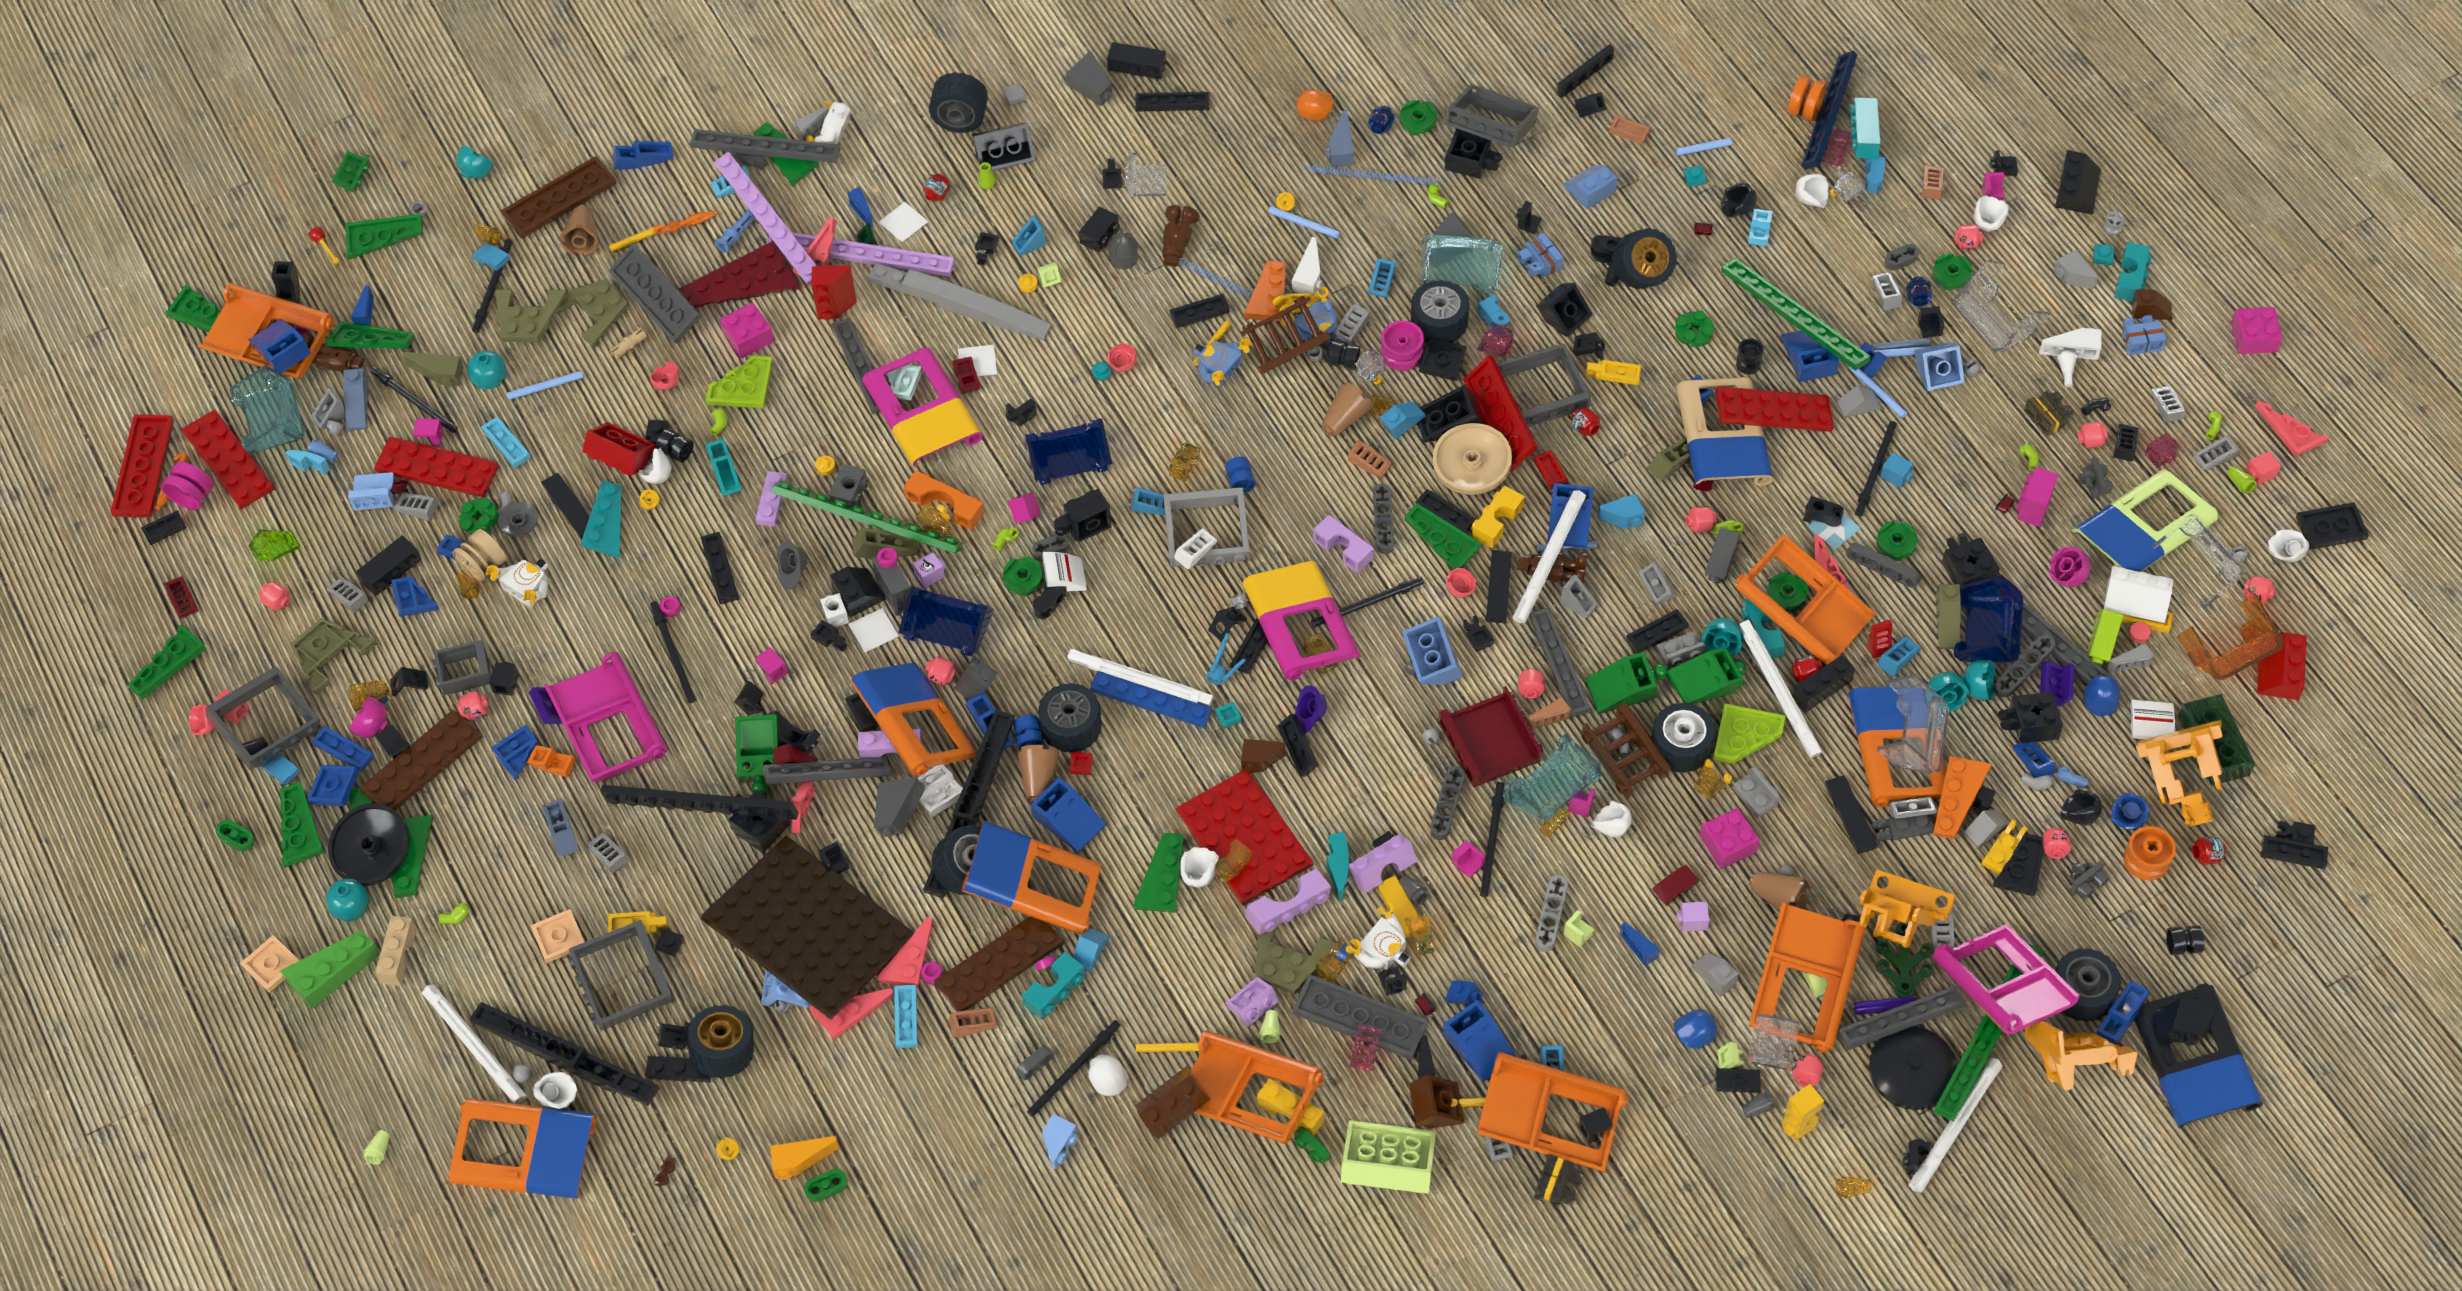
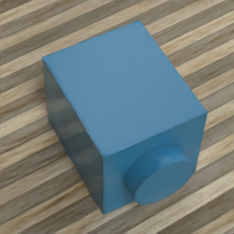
M1892 453L1883 465L1880 477L1901 488L1905 482L1909 483L1914 474L1911 472L1913 463Z

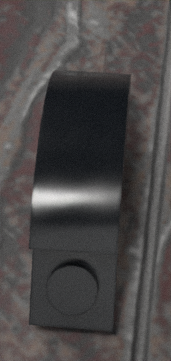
M274 261L271 277L275 285L276 297L300 304V285L294 262Z
M777 710L768 713V715L777 714L780 746L787 744L809 754L819 743L817 739L821 734L816 729L803 731L788 722Z

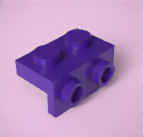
M2047 660L2041 663L2040 693L2052 692L2056 705L2059 707L2073 698L2074 664L2069 663L2062 667Z

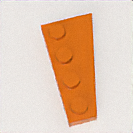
M1267 260L1244 312V318L1265 320L1279 312L1281 307H1275L1272 301L1277 296L1284 295L1286 262ZM1280 317V318H1278V319H1276V320H1274V321H1279V322H1280L1281 319H1282V317Z
M1950 756L1933 836L1955 839L1979 789H1981L1992 767L1991 763Z

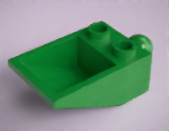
M1726 647L1708 651L1668 670L1666 673L1682 702L1697 704L1735 694L1745 681L1742 675L1746 672V664L1741 660L1733 661Z
M1641 652L1624 657L1586 677L1585 681L1597 713L1601 714L1615 710L1618 705L1624 702L1629 706L1657 698L1655 679H1665L1668 676L1666 673L1668 668L1664 664H1657L1651 670L1645 653Z
M777 714L735 717L737 778L740 783L754 782L751 787L752 793L758 791L764 796L768 791V786L764 782L763 765L774 764L773 749L780 747ZM744 766H750V768L744 769Z

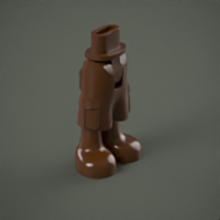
M1172 205L1166 208L1165 217L1169 220V223L1164 228L1162 253L1164 258L1163 264L1166 266H1178L1179 259L1182 258L1192 234V229L1189 225L1199 221V212L1191 207L1185 206L1183 208L1182 221L1179 226H1177V223L1181 217V207L1179 205Z
M304 333L302 336L308 348H310L315 340L314 336L311 333ZM325 342L321 345L317 356H315L311 364H316V367L320 369L344 371L362 368L365 359L358 356L355 352L340 347H327Z
M1581 552L1576 560H1565L1566 557L1564 555H1558L1546 580L1561 583L1562 580L1569 581L1573 575H1577L1584 584L1587 552ZM1528 554V557L1519 556L1517 570L1526 571V574L1533 576L1542 554ZM1564 569H1566V570H1571V571H1575V572H1567V571H1564Z

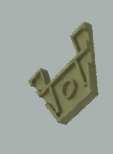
M604 279L568 291V297L566 300H562L561 308L558 312L561 313L577 303L596 323L581 333L583 339L594 348L598 344L597 341L600 337L606 335L612 323L615 324L629 306L628 302Z
M496 290L499 326L503 342H540L552 323L551 318L554 313H558L562 300H566L568 297L567 291L549 290L546 306H512L514 292L512 290Z
M320 618L290 645L314 693L318 695L331 684L329 679L319 671L321 667L348 644L360 654L365 655L377 644L376 641L371 637L361 636L356 631H348L343 626Z
M1277 927L1269 933L1258 934L1255 978L1259 977L1270 986L1292 994H1296L1300 990L1309 974L1312 975L1319 966L1325 963L1333 948L1334 952L1337 949V943L1319 937L1310 956L1271 942Z

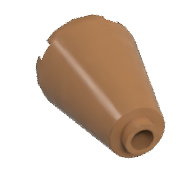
M584 205L577 206L574 209L560 236L561 246L572 255H576V253L582 254V256L592 254L597 249L599 242L592 210Z
M1343 382L1340 385L1322 422V430L1329 436L1339 435L1373 408L1371 399L1369 397L1365 399L1362 396L1363 391L1349 382Z
M1028 745L1021 747V750L1018 749L1017 751L1026 799L1031 801V803L1052 783L1059 757V751L1054 747L1049 746V750L1043 749V745Z
M1763 871L1754 873L1749 881L1751 890L1779 911L1782 902L1804 909L1809 900V896L1806 895L1807 889L1811 890L1812 887L1811 881L1806 878Z

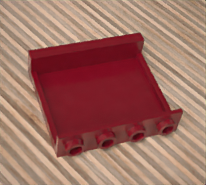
M1507 686L1503 687L1502 694L1449 714L1447 709L1439 711L1438 722L1473 788L1541 762L1542 745L1539 741L1536 742L1533 728L1531 725H1527L1523 710L1518 708L1516 697L1513 692H1509Z

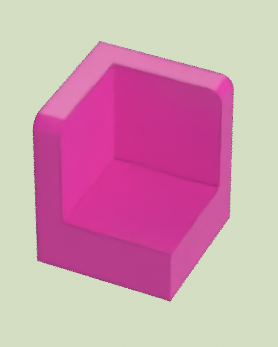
M2003 172L1985 173L1982 183L1983 196L1994 197L1999 201H2003Z
M416 418L413 434L415 437H429L432 446H440L444 430L440 419Z
M1034 492L1020 495L1008 501L1015 523L1027 521L1041 515Z
M771 647L755 658L756 663L765 671L766 678L771 684H774L788 673L786 663Z
M1591 788L1590 794L1574 790L1573 796L1569 801L1568 812L1588 817L1594 802L1596 789Z
M1466 840L1452 853L1451 863L1468 878H1471L1484 866L1485 855Z

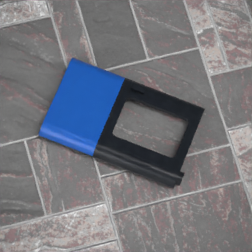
M2208 983L2200 984L2195 989L2143 1004L2134 1021L2178 1128L2194 1121L2242 1108L2244 1112H2248L2263 1105L2261 1096L2213 985H2208ZM2180 997L2214 1002L2215 1009L2209 1029L2218 1047V1051L2178 1062L2170 1043L2166 1040L2158 1039L2152 1015L2157 1013V1010L2165 1008Z

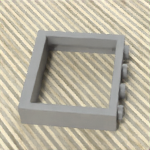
M1243 488L1164 494L1170 567H1184L1174 558L1176 552L1171 510L1238 504L1243 547L1210 549L1195 566L1213 563L1222 565L1226 562L1240 563V561L1250 560Z

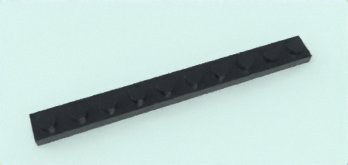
M602 785L600 790L606 801L614 805L622 803L629 806L644 805L649 808L664 807L669 810L676 808L689 812L697 810L705 813L719 812L724 815L740 814L744 817L751 815L764 819L772 817L781 820H797L799 814L793 802L613 785Z

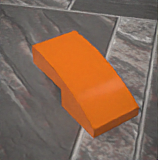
M535 745L527 763L540 770L569 777L576 759L571 755L556 753L553 748Z

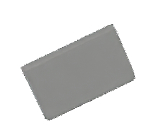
M1655 561L1638 572L1657 605L1677 597L1663 569Z
M1931 797L1890 802L1889 813L1895 819L1937 813Z

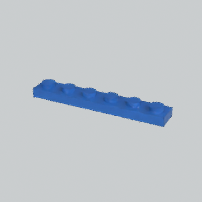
M1097 671L1090 687L1093 693L1205 728L1212 713L1211 707Z

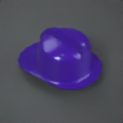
M1312 685L1305 686L1301 690L1295 715H1297L1306 734L1312 729L1315 722L1325 715L1327 710L1325 695L1320 694L1317 688Z

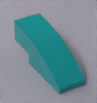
M724 438L705 444L723 497L742 491Z
M1344 831L1328 835V847L1331 855L1326 856V866L1339 901L1344 899L1349 872V853Z

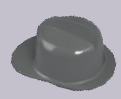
M783 542L777 551L778 576L782 587L791 590L799 583L801 574L807 566V556L800 547H796L791 542Z

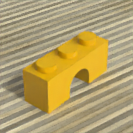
M1504 485L1501 491H1497L1494 494L1492 503L1485 506L1480 519H1476L1472 524V538L1493 549L1503 536L1504 524L1496 519L1506 517L1514 521L1524 508L1525 496Z
M1269 1078L1257 1094V1106L1275 1117L1278 1113H1281L1290 1119L1301 1097ZM1309 1103L1296 1129L1304 1127L1311 1135L1315 1136L1324 1123V1111Z
M1810 1084L1789 1098L1782 1122L1784 1132L1789 1137L1792 1136L1795 1141L1817 1126L1819 1118L1816 1113L1823 1107L1824 1099Z

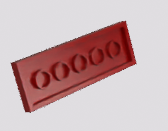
M1488 355L1463 381L1476 397L1484 424L1498 430L1507 439L1512 452L1510 471H1513L1538 446L1494 357Z
M1717 386L1715 390L1720 423L1831 432L1834 428L1828 395Z
M215 409L181 429L184 436L240 510L275 490L272 483Z
M172 415L133 416L110 512L113 517H152L174 424Z
M389 436L374 469L378 473L393 472L394 477L485 498L499 468V464L495 461Z

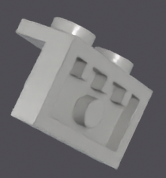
M1693 631L1657 644L1656 650L1665 666L1669 668L1672 666L1676 667L1685 661L1704 654L1705 644L1704 642H1699Z
M1755 767L1750 769V773L1732 785V789L1757 819L1778 806L1779 792L1774 786L1771 787L1766 781L1765 775Z

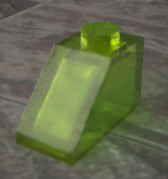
M259 529L248 546L256 560L274 561L299 549L300 544L293 532Z

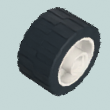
M1675 703L1665 707L1664 710L1658 713L1654 720L1651 740L1671 767L1670 770L1683 773L1695 771L1703 767L1705 761L1710 759L1716 735L1715 723L1703 708L1695 704Z

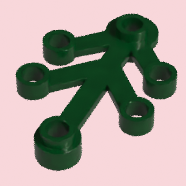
M1899 923L1896 926L1895 933L1905 936L1906 932H1903L1901 928L1907 929L1908 923ZM1880 940L1877 943L1876 951L1884 955L1900 971V978L1889 969L1890 963L1885 959L1878 961L1876 966L1877 972L1883 974L1894 984V993L1898 998L1913 996L1916 991L1915 986L1925 977H1930L1934 968L1932 964L1925 962L1921 965L1919 972L1910 979L1909 971L1923 959L1929 958L1932 955V945L1929 943L1922 944L1919 952L1909 959V947L1904 948L1900 944L1899 958L1890 950L1888 941ZM1884 945L1887 949L1883 950L1879 946ZM1927 948L1930 952L1926 953L1923 949ZM1879 965H1885L1887 968L1882 969ZM1923 968H1928L1930 972H1925ZM1901 986H1906V987H1908L1909 989H1908V990H1904V989H1902Z

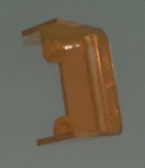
M2256 593L2239 603L2249 619L2240 628V634L2244 640L2242 644L2213 658L2203 645L2193 626L2177 635L2179 642L2194 666L2218 680H2225L2282 649L2284 645L2283 638Z

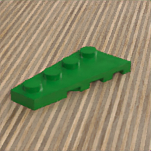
M767 122L753 132L755 136L789 139ZM770 156L773 163L778 166L780 172L788 179L792 187L819 165L818 161Z
M421 214L345 223L348 259L423 234Z
M341 321L327 338L326 343L327 347L408 349L415 338L413 332Z
M182 624L177 629L178 633L165 642L166 646L160 653L156 652L152 657L153 660L150 665L144 666L128 684L129 688L141 700L206 650L205 645Z
M432 815L404 819L410 833V847L403 865L393 875L395 898L417 895L422 873L421 867L426 855L425 849L430 837L429 831L434 819Z
M1162 834L1133 904V910L1176 912L1184 834Z

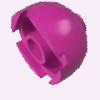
M2063 547L2055 552L2050 560L2052 565L2049 575L2052 580L2061 586L2070 588L2079 586L2090 575V560L2077 547Z
M369 696L362 704L360 713L356 714L351 724L350 732L363 738H372L385 730L389 724L386 721L388 714L385 706Z

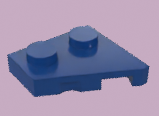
M412 577L391 580L399 617L438 610L437 602H433L427 596V592L422 587H419Z
M524 725L491 747V750L512 778L516 780L538 741L528 727Z

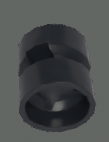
M1748 338L1740 342L1736 367L1741 373L1750 375L1759 371L1764 347L1759 340Z
M1333 340L1329 351L1328 364L1333 366L1343 364L1344 368L1355 370L1359 361L1361 347L1355 344H1349L1346 347L1345 343Z
M670 428L665 429L661 433L656 444L657 449L661 448L665 455H670L671 458L680 463L685 462L689 458L694 447L692 440L683 435L680 436L678 432Z
M2199 925L2186 926L2185 930L2182 927L2167 929L2166 942L2170 955H2182L2186 951L2189 954L2203 953L2204 935Z

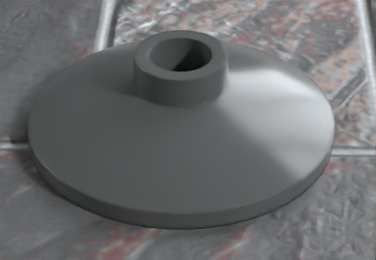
M516 502L506 506L498 517V525L501 531L513 537L530 533L538 522L535 508L524 502Z

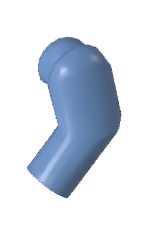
M2059 767L2057 778L2060 781L2082 788L2087 786V778L2070 773L2068 767Z

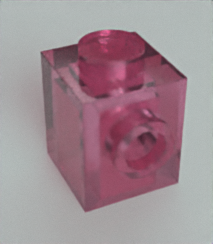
M2165 433L2148 444L2144 455L2156 468H2159L2165 463L2173 462L2177 458L2180 446L2174 438Z

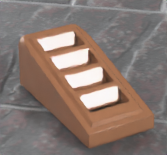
M1925 165L1921 197L1940 199L1944 168Z
M1360 440L1354 444L1348 453L1349 462L1380 479L1392 465L1390 461ZM1379 464H1382L1379 470L1376 469Z
M1559 698L1528 716L1527 725H1531L1535 729L1570 718L1571 708L1563 698Z
M993 1007L957 1011L950 1014L949 1024L953 1038L997 1028ZM987 1015L988 1023L984 1022L983 1016ZM977 1017L979 1020V1024H976L975 1018Z

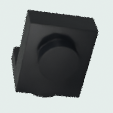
M1525 201L1516 213V218H1518L1517 228L1535 234L1542 219L1532 215L1533 203Z
M1031 398L1017 409L1009 403L1005 405L1007 419L1011 423L1014 422L1018 427L1027 421H1031L1037 414L1036 403Z
M685 1022L683 1026L661 1023L659 1025L657 1046L683 1050L688 1044V1027L690 1023Z
M1921 1139L1908 1142L1906 1153H1903L1902 1165L1906 1166V1174L1915 1175L1919 1166L1918 1154L1928 1155L1931 1149L1930 1142H1925Z

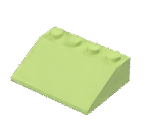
M1349 1120L1340 1183L1429 1194L1436 1131Z

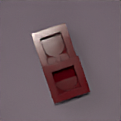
M972 357L953 360L961 393L981 390Z
M1684 865L1660 881L1652 890L1667 906L1682 892L1683 894L1688 892L1700 880L1687 865Z

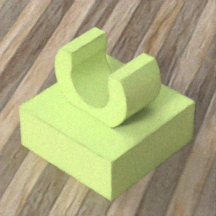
M1055 262L1037 268L1043 288L1061 282Z
M1729 1042L1717 1050L1719 1068H1738L1744 1064V1061L1739 1060V1055L1743 1054V1052L1738 1049L1737 1043Z

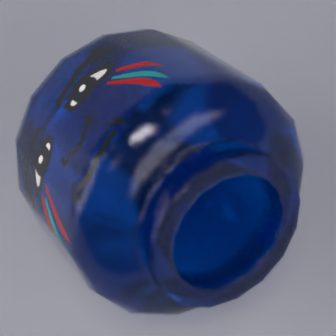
M1383 105L1374 108L1368 120L1371 131L1380 135L1389 132L1395 120V115L1387 106Z
M1914 277L1906 285L1908 302L1914 306H1925L1932 299L1931 282L1923 277Z

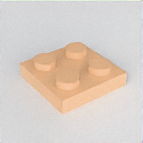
M571 909L531 925L546 964L570 954L569 948L584 943Z
M273 935L240 964L270 993L285 980L280 970L300 960Z

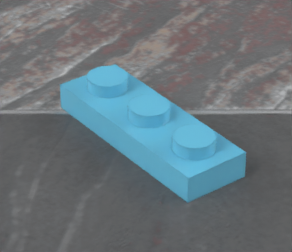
M498 417L481 426L485 435L514 468L531 458L528 451Z
M916 985L894 986L896 1049L918 1047Z

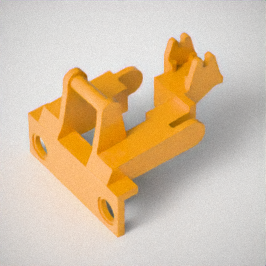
M2221 720L2140 740L2136 745L2139 758L2147 756L2149 758L2161 803H2167V796L2164 791V787H2166L2170 805L2182 803V814L2185 818V824L2189 827L2214 821L2209 801H2203L2202 789L2185 793L2181 776H2175L2171 761L2193 756V758L2197 757L2202 778L2213 776L2217 790H2222L2219 777L2222 774V768L2213 741L2223 737ZM2190 745V748L2172 753L2168 752V750Z
M1876 869L1869 891L1864 889L1860 896L1859 904L1863 905V911L1859 924L1867 927L1870 918H1874L1875 914H1879L1873 937H1881L1902 944L1904 948H1908L1918 924L1934 926L1937 919L1947 922L1956 895ZM1879 878H1888L1889 884L1886 888L1878 887L1877 882ZM1940 896H1945L1948 900L1944 908H1939L1936 905V900ZM1893 920L1905 924L1909 921L1905 936L1888 931Z
M2043 1020L2025 1028L2026 1040L2031 1043L2035 1051L2041 1053L2047 1079L2051 1082L2059 1083L2065 1090H2070L2074 1086V1065L2104 1064V1062H2108L2110 1068L2114 1071L2117 1065L2122 1076L2126 1075L2125 1071L2127 1069L2129 1074L2134 1072L2138 1053L2128 1046L2115 1045L2095 1033L2076 1032L2063 1034L2061 1030Z

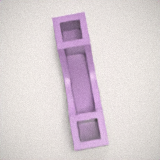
M1317 868L1299 877L1298 894L1293 899L1278 902L1264 896L1247 905L1245 917L1259 935L1273 931L1277 925L1283 922L1288 923L1299 913L1304 914L1312 906L1318 903L1322 904L1328 900L1331 886Z

